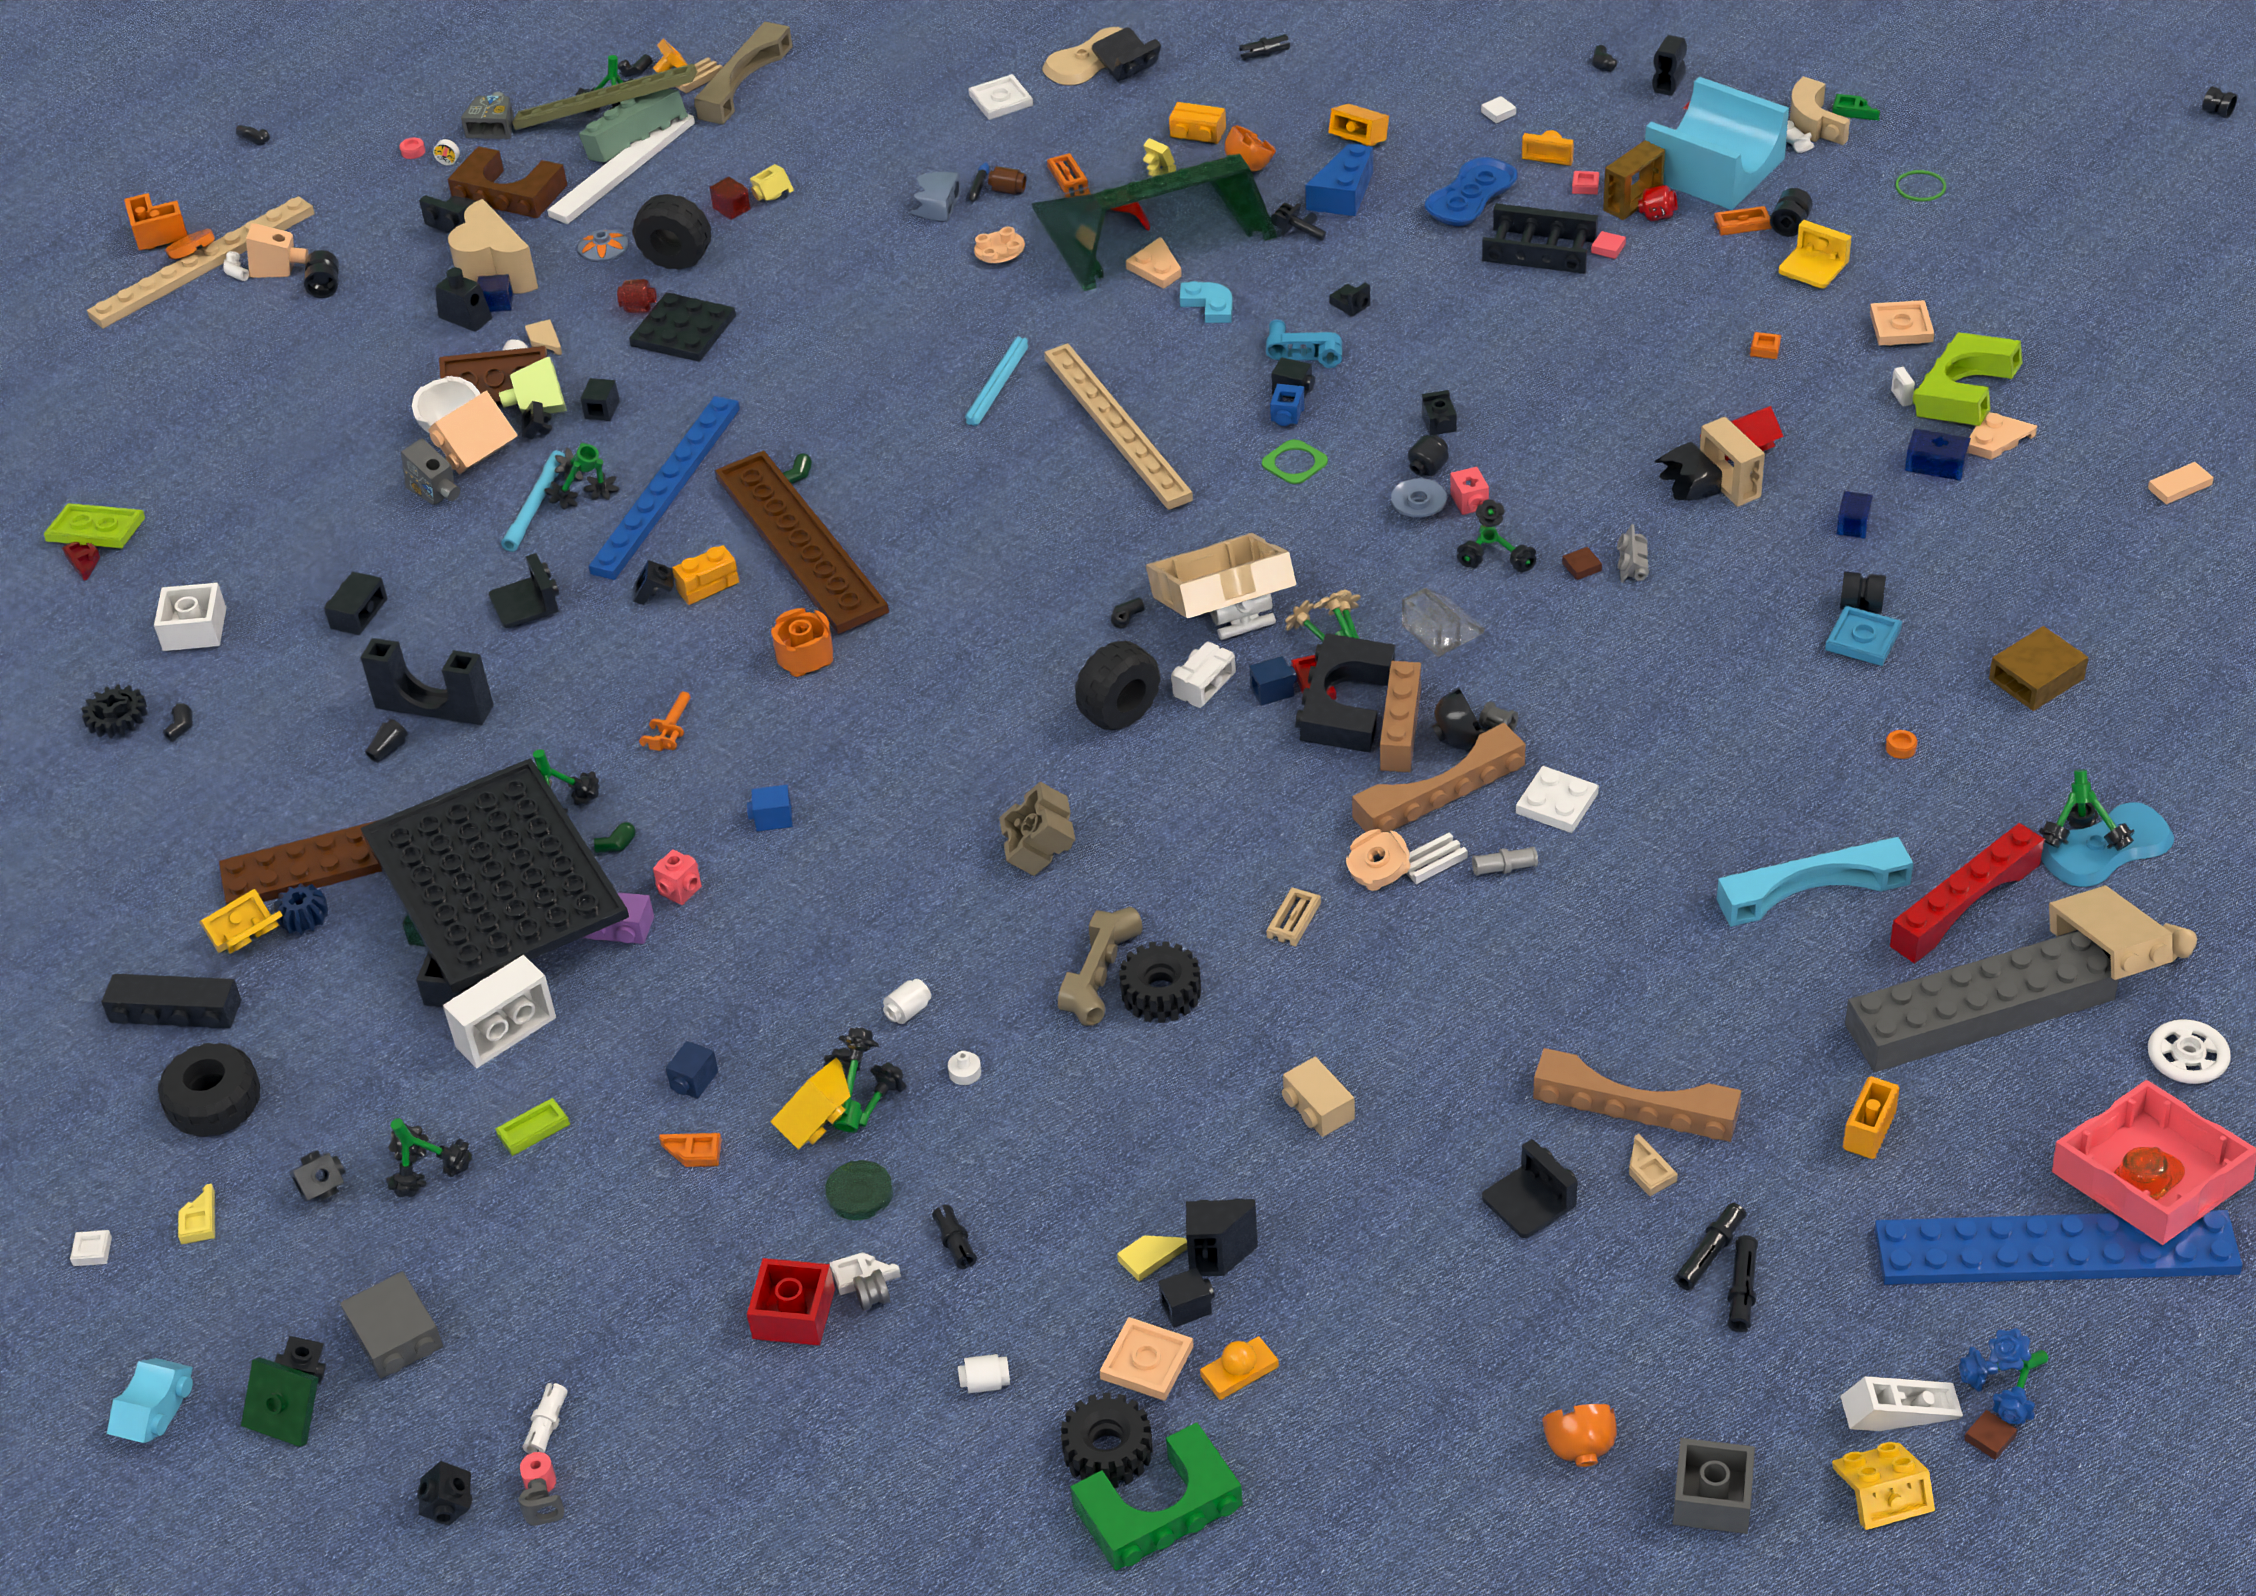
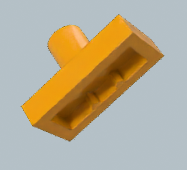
M664 38L658 43L657 46L664 56L653 67L657 73L671 70L674 66L678 68L688 65L682 55Z

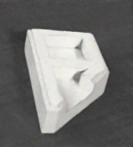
M863 1252L829 1262L840 1295L856 1291L853 1283L854 1277L861 1276L864 1278L870 1276L872 1271L877 1269L881 1270L885 1281L901 1277L898 1265L893 1263L888 1265L875 1260L874 1256Z

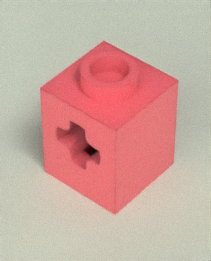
M1478 467L1450 473V495L1462 515L1476 512L1477 507L1482 505L1483 501L1489 499V486ZM1466 481H1471V484L1466 485Z

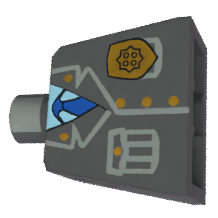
M494 92L492 96L475 97L461 117L465 137L511 139L514 114L510 98L501 92Z
M423 438L401 451L405 486L408 490L432 505L438 504L445 498L449 501H454L459 496L460 488L454 484L451 464Z

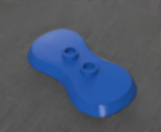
M1478 157L1461 166L1456 179L1450 185L1433 192L1426 198L1425 209L1434 219L1448 225L1465 226L1471 224L1482 213L1488 200L1511 188L1518 178V172L1512 165L1495 158Z

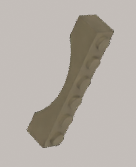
M764 21L694 98V106L699 120L724 125L735 112L733 97L740 83L757 69L781 60L793 47L789 26Z

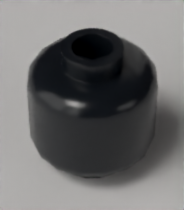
M1437 435L1421 436L1408 451L1410 469L1419 476L1423 474L1434 476L1449 459L1448 445Z

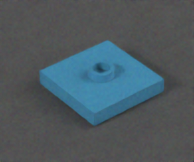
M1845 605L1826 641L1825 650L1883 666L1902 629L1903 621Z

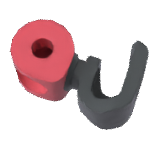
M542 1452L528 1454L520 1463L521 1477L526 1489L518 1499L523 1517L527 1523L533 1526L561 1520L565 1512L560 1495L549 1496L548 1494L556 1484V1475L550 1457ZM552 1506L556 1508L548 1514L537 1513L543 1507Z

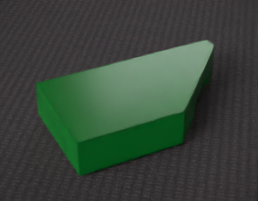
M1836 94L1832 109L1834 114L1843 117L1878 121L1880 117V111L1877 108L1873 109L1868 106V101L1861 96Z

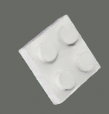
M1542 766L1516 804V814L1573 833L1598 795L1599 785Z

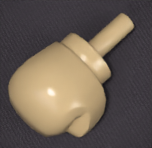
M2165 923L2163 927L2172 933L2173 961L2177 957L2189 958L2197 943L2195 932Z

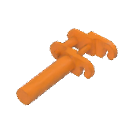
M682 691L679 694L665 720L654 718L650 721V728L655 729L658 726L659 732L662 733L660 736L654 737L642 736L639 740L641 746L644 747L648 743L650 749L657 751L676 749L677 743L675 740L677 737L684 735V730L677 726L676 723L691 698L689 693Z

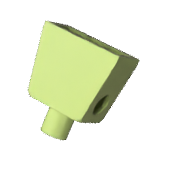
M550 357L543 358L512 373L510 377L513 388L499 392L503 408L518 404L522 414L532 401L543 403V412L557 413L567 411L554 364Z

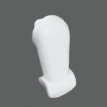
M1788 120L1786 142L1791 144L1797 153H1803L1812 149L1814 144L1810 141L1811 133H1802L1794 126V122Z

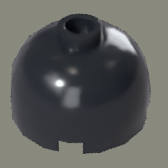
M1456 688L1439 700L1434 711L1437 723L1432 725L1440 742L1446 739L1452 747L1459 750L1473 748L1478 736L1484 732L1460 688Z

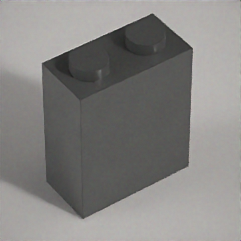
M403 1271L340 1302L348 1326L380 1379L400 1371L403 1367L423 1357H427L443 1347L437 1326Z

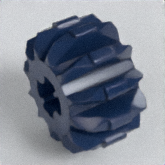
M300 883L297 888L288 886V892L278 893V900L274 902L275 913L280 911L283 915L277 919L278 924L281 928H285L289 934L298 931L302 935L305 930L314 932V927L316 925H324V918L328 916L325 895L321 890H317L313 884L304 887Z

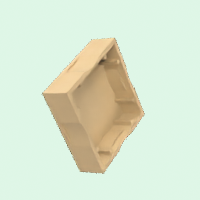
M1254 533L1146 564L1153 598L1187 619L1296 585L1289 551L1277 545L1267 543L1265 539Z

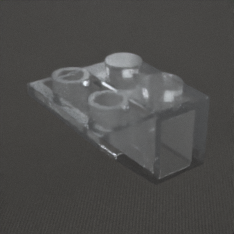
M1423 588L1402 599V626L1437 657L1485 632V628L1453 600L1428 588Z

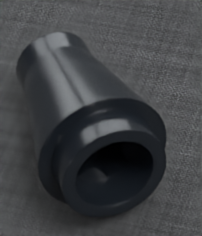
M389 719L387 723L383 722L371 744L365 750V754L372 761L379 763L382 758L405 743V737L408 735L406 729L393 719Z

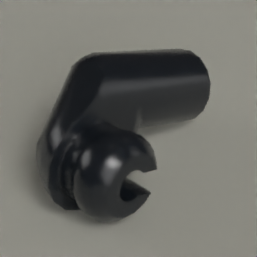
M239 125L236 128L237 136L246 138L256 145H264L265 142L270 140V135L265 129L258 131L253 127Z
M1138 597L1115 606L1111 615L1113 626L1119 629L1125 628L1129 624L1132 615L1144 611L1142 599Z

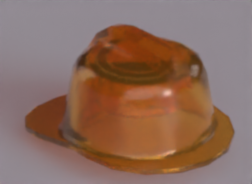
M2156 1146L2152 1148L2137 1147L2125 1154L2114 1174L2142 1192L2148 1190L2150 1197L2157 1201L2185 1176V1167L2179 1159L2163 1152Z

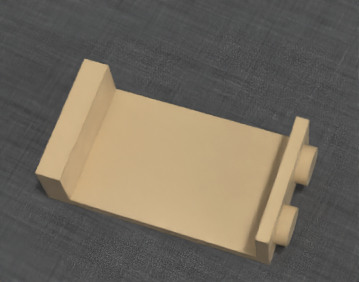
M2106 885L2049 903L2050 931L2056 936L2079 930L2111 955V978L2114 980L2173 962L2172 933Z

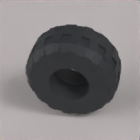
M673 194L656 195L646 201L638 211L632 228L635 243L643 253V256L651 260L653 264L665 267V269L679 270L697 264L705 254L712 236L711 226L704 212L694 202L680 195L675 196Z
M1125 640L1108 643L1106 646L1099 648L1094 655L1090 656L1084 667L1080 670L1078 680L1075 683L1076 705L1088 720L1104 730H1118L1126 726L1129 727L1144 715L1158 694L1161 677L1157 661L1146 650L1131 641Z
M204 1043L197 1047L186 1049L187 1051L173 1058L171 1063L164 1069L158 1083L161 1106L173 1127L175 1126L183 1133L200 1137H208V1135L217 1136L240 1126L241 1122L247 1120L254 1111L260 1099V1082L251 1059L241 1049L223 1043Z

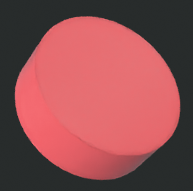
M419 138L405 139L399 146L402 157L406 159H416L425 153L424 142Z

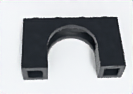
M1326 633L1323 644H1317L1315 662L1317 664L1316 666H1311L1309 671L1308 683L1311 684L1310 688H1304L1302 705L1304 709L1298 710L1295 727L1300 728V741L1371 753L1377 731V711L1340 704L1327 694V690L1331 686L1346 681H1361L1388 686L1391 661H1395L1396 645Z
M372 638L360 657L376 709L483 725L494 706L480 654L452 651L441 670L446 689L433 688L417 680L408 670L400 643L397 641Z

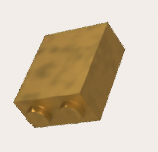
M2042 626L1992 657L1989 680L2029 709L2035 711L2085 679L2088 656L2045 626Z

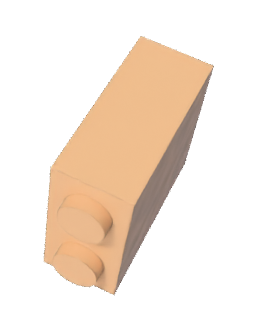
M488 391L483 392L436 421L428 429L432 442L441 448L446 455V460L459 475L508 445L518 436Z

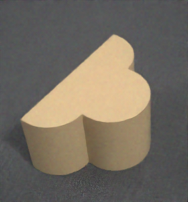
M483 199L471 204L464 213L465 223L454 228L448 236L454 267L462 270L463 277L478 282L483 293L498 288L514 294L527 293L538 289L529 246Z

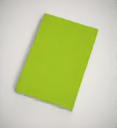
M68 503L44 532V537L48 542H80L81 545L92 543L94 546L123 548L144 521L145 515L144 511L139 509Z

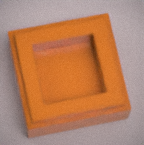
M1754 332L1750 356L1777 359L1781 335Z

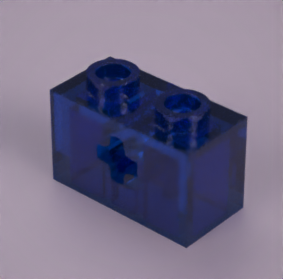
M1914 428L1907 449L1905 471L1961 481L1968 461L1971 438Z

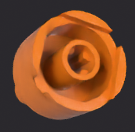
M805 608L786 611L778 616L775 620L776 625L771 629L776 660L782 668L790 671L792 676L801 677L807 672L818 670L833 662V644L829 621L820 611L814 610L815 613L806 612Z

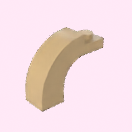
M1803 76L1792 90L1790 121L1794 122V126L1802 133L1807 134L1810 132L1812 136L1810 140L1816 142L1821 137L1844 145L1848 141L1850 119L1822 109L1826 84Z

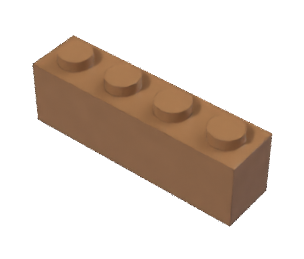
M1391 661L1380 741V771L1411 772L1421 695L1420 662Z

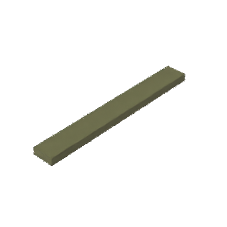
M689 64L521 110L516 114L512 124L515 130L691 83L697 74V69L694 64Z

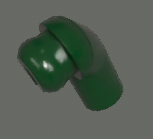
M805 453L798 454L794 459L793 468L782 472L791 484L808 477L812 465L810 456Z
M623 822L617 826L609 837L594 838L595 853L624 850L636 834L635 827L629 822Z

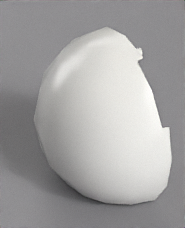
M446 376V378L434 380L424 387L421 386L414 395L412 409L415 419L425 431L430 433L428 429L436 421L480 395V392L471 382L460 377Z

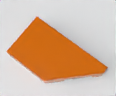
M720 1133L659 1135L661 1146L685 1167L719 1166L722 1143Z

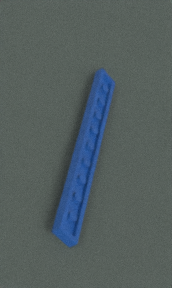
M718 396L712 398L589 564L591 575L616 580L740 410L739 401Z

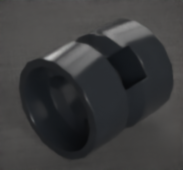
M1789 188L1783 191L1770 217V224L1774 231L1786 237L1797 235L1799 224L1807 219L1812 209L1813 202L1811 196L1799 188Z
M318 250L310 253L306 258L304 287L310 295L316 298H328L337 291L339 262L334 254L329 251Z
M1844 571L1840 609H1844L1845 605L1857 609L1863 607L1864 611L1882 614L1886 575L1869 574L1866 578H1863L1861 573Z

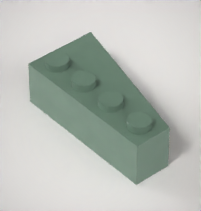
M665 89L621 101V104L614 109L607 110L603 117L589 123L586 126L587 128L579 133L589 160L607 162L624 149L631 147L630 143L650 138L649 132L659 127L661 130H664L671 126L669 121L676 117L682 120L688 117L679 90Z

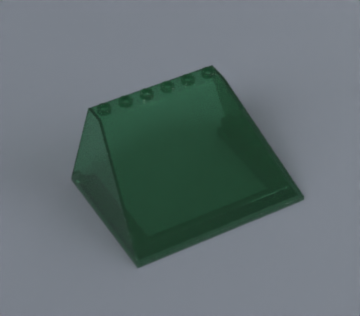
M1217 152L1032 203L1034 212L1083 291L1096 288L1095 276H1098L1099 279L1104 278L1103 268L1096 259V253L1106 210L1207 182L1212 184L1248 237L1253 236V231H1259L1263 234L1265 241L1277 238V233L1250 167L1239 153Z

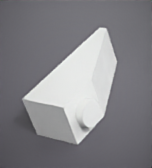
M1865 1376L1840 1396L1849 1428L1854 1430L1884 1431L1957 1420L1963 1416L1954 1384L1947 1382Z

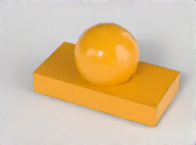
M1547 130L1542 135L1524 133L1522 137V159L1572 165L1574 140L1562 138L1554 130Z
M1258 1336L1249 1342L1234 1341L1229 1343L1224 1348L1219 1359L1200 1369V1376L1217 1398L1222 1400L1278 1368L1279 1360Z

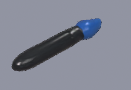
M984 162L978 168V173L969 193V200L971 202L976 201L979 197L986 176L989 173L988 162Z

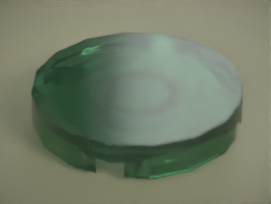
M866 1160L851 1161L839 1166L830 1174L825 1185L826 1199L830 1208L834 1209L840 1217L850 1220H863L875 1216V1212L881 1208L884 1210L889 1205L893 1196L892 1181L887 1170L876 1162Z

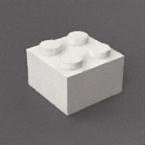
M218 583L161 588L154 627L163 651L220 646L226 605Z

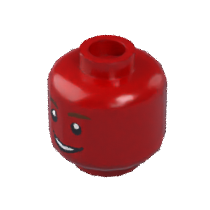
M1667 185L1645 189L1642 198L1638 199L1640 214H1645L1649 221L1671 218L1674 211L1678 210L1675 190H1671Z

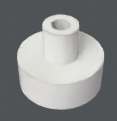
M960 1051L953 1055L948 1061L950 1079L959 1085H969L976 1082L981 1076V1064L978 1056L967 1051Z

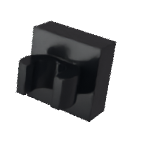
M532 401L522 414V437L532 440L538 432L542 435H548L552 430V426L547 425L552 415L543 412V403Z

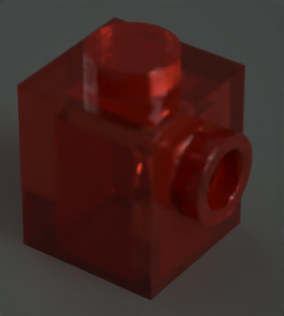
M730 176L709 187L713 208L730 220L751 209L748 189Z

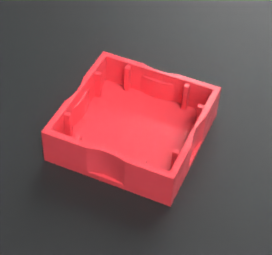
M2145 1080L2116 1100L2104 1113L2088 1119L2056 1141L2052 1173L2158 1243L2164 1245L2253 1181L2256 1167V1148L2222 1126L2199 1116L2185 1103L2150 1081Z

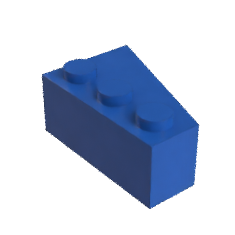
M1348 144L1305 185L1306 210L1356 216L1373 174V147L1362 144Z

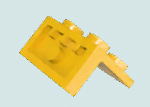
M1882 1443L1876 1449L1865 1452H1849L1843 1458L1832 1461L1833 1469L1855 1490L1859 1521L1865 1530L1935 1511L1929 1470L1900 1443Z

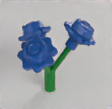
M2018 1328L2010 1331L2000 1329L1996 1333L1997 1339L1993 1338L1988 1341L1991 1350L1989 1360L1985 1361L1980 1351L1976 1350L1975 1347H1970L1966 1357L1960 1358L1959 1371L1961 1380L1964 1383L1970 1384L1977 1392H1980L1988 1375L1997 1374L1998 1370H2019L2020 1376L2016 1387H2013L2011 1391L2003 1390L2001 1394L1996 1393L1993 1395L1994 1405L1992 1410L1998 1413L2001 1419L2008 1424H2023L2026 1420H2033L2035 1416L2033 1412L2035 1404L2027 1400L2024 1390L2029 1370L2047 1363L2048 1355L2044 1350L2030 1353V1338L2022 1336Z

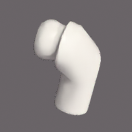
M233 251L227 252L226 259H224V272L231 277L246 281L249 278V270L241 267V262H239L240 254Z

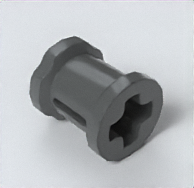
M1489 701L1480 713L1479 724L1484 728L1488 726L1494 728L1505 723L1514 731L1519 715L1514 710L1508 712L1498 708L1494 702Z

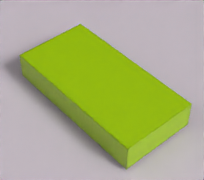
M551 1098L495 1128L497 1137L509 1153L514 1156L569 1126L570 1122L557 1102Z

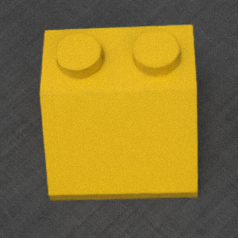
M835 1058L809 1078L770 1121L798 1150L808 1141L814 1145L827 1132L823 1126L828 1121L833 1124L846 1111L842 1105L851 1096L841 1062Z

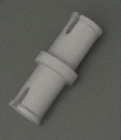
M1534 847L1508 851L1505 848L1500 849L1498 853L1475 855L1472 857V868L1476 876L1500 871L1503 874H1507L1512 869L1537 867L1538 855Z

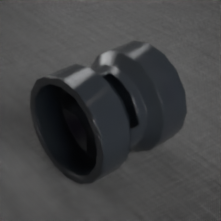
M2212 86L2204 97L2202 110L2209 113L2215 111L2218 112L2219 116L2229 118L2235 109L2238 95L2232 92L2223 93L2220 88Z

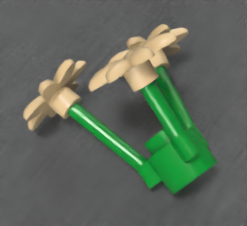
M1344 589L1337 593H1332L1330 598H1322L1315 605L1309 604L1310 602L1305 600L1300 608L1294 607V614L1285 619L1286 623H1288L1286 630L1289 631L1293 626L1295 629H1298L1300 625L1306 626L1323 642L1325 635L1310 622L1308 612L1312 608L1321 609L1324 607L1325 609H1330L1328 611L1329 616L1335 614L1342 628L1335 635L1360 639L1350 612L1351 609L1359 607L1356 601L1361 596L1358 594L1352 595L1350 591Z

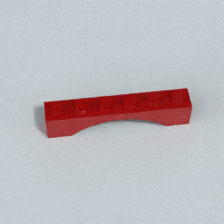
M2021 823L2015 825L1894 919L1890 947L1914 964L1938 945L1954 922L1982 895L2002 883L2020 881L2036 869L2041 862L2045 839Z

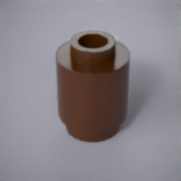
M996 166L994 171L991 170L989 173L988 185L992 186V191L1016 195L1017 193H1024L1027 176L1026 173H1022L1019 169Z

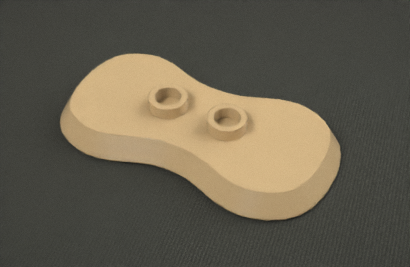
M1109 27L1102 29L1079 46L1054 52L1045 61L1042 67L1043 73L1052 81L1062 85L1071 86L1088 81L1099 70L1105 68L1092 51L1093 43L1123 28Z

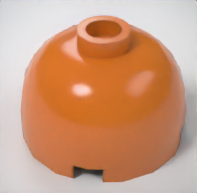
M1233 125L1225 140L1224 147L1226 156L1232 161L1230 166L1241 173L1244 170L1255 172L1263 169L1272 159L1276 149L1266 140L1262 142L1258 139L1256 133L1239 125Z
M1607 1404L1573 1406L1574 1412L1567 1413L1564 1416L1562 1409L1542 1418L1544 1433L1549 1447L1561 1459L1575 1461L1577 1467L1596 1465L1598 1463L1597 1457L1605 1455L1613 1447L1616 1440L1617 1423L1614 1409H1610V1405Z

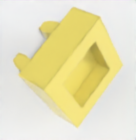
M1150 138L1143 145L1147 153L1143 161L1149 164L1147 170L1156 173L1161 166L1170 169L1175 163L1168 146Z

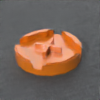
M204 229L174 242L165 249V252L169 259L183 258L195 253L196 247L200 245L206 247L215 240V236L211 229Z

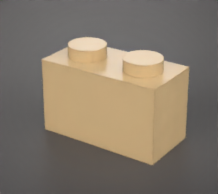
M1316 1056L1283 1074L1284 1089L1282 1090V1096L1285 1102L1290 1107H1295L1301 1114L1305 1124L1309 1128H1314L1322 1137L1355 1119L1354 1097Z

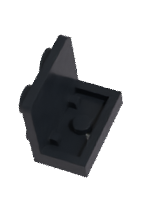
M1129 27L1119 30L1092 45L1094 54L1117 82L1156 64L1161 49V44L1156 38L1143 44Z
M424 195L419 200L425 225L448 233L465 223L464 213L466 209L476 202L475 200L452 196L447 201H442Z
M537 553L526 556L530 578L493 589L489 592L490 600L504 628L518 626L559 612L555 596L559 595L558 586L555 579L549 580L551 574L546 562L541 563Z
M1531 1139L1522 1145L1521 1167L1484 1190L1482 1201L1518 1236L1529 1238L1576 1207L1578 1181L1574 1173L1567 1168L1564 1169L1547 1148H1542Z

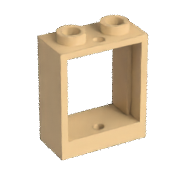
M1726 417L1701 426L1700 450L1721 469V492L1737 507L1760 498L1765 453ZM1725 455L1734 462V468L1724 459Z

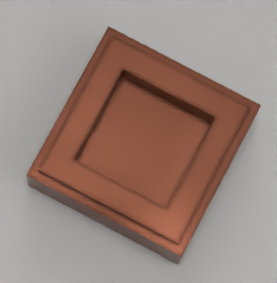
M1588 547L1562 556V564L1576 580L1602 571V563Z
M1985 1410L1965 1433L1964 1440L1996 1460L2015 1439L2018 1429L1990 1411Z

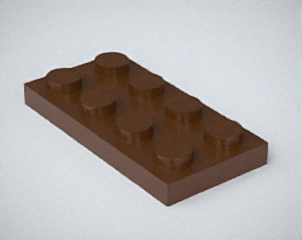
M545 346L439 357L440 379L446 378V376L460 377L471 382L479 390L480 394L488 391L497 405H502L499 392L513 388L510 375L546 358L547 349Z

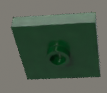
M261 1357L252 1359L241 1426L299 1447L306 1445L319 1377Z

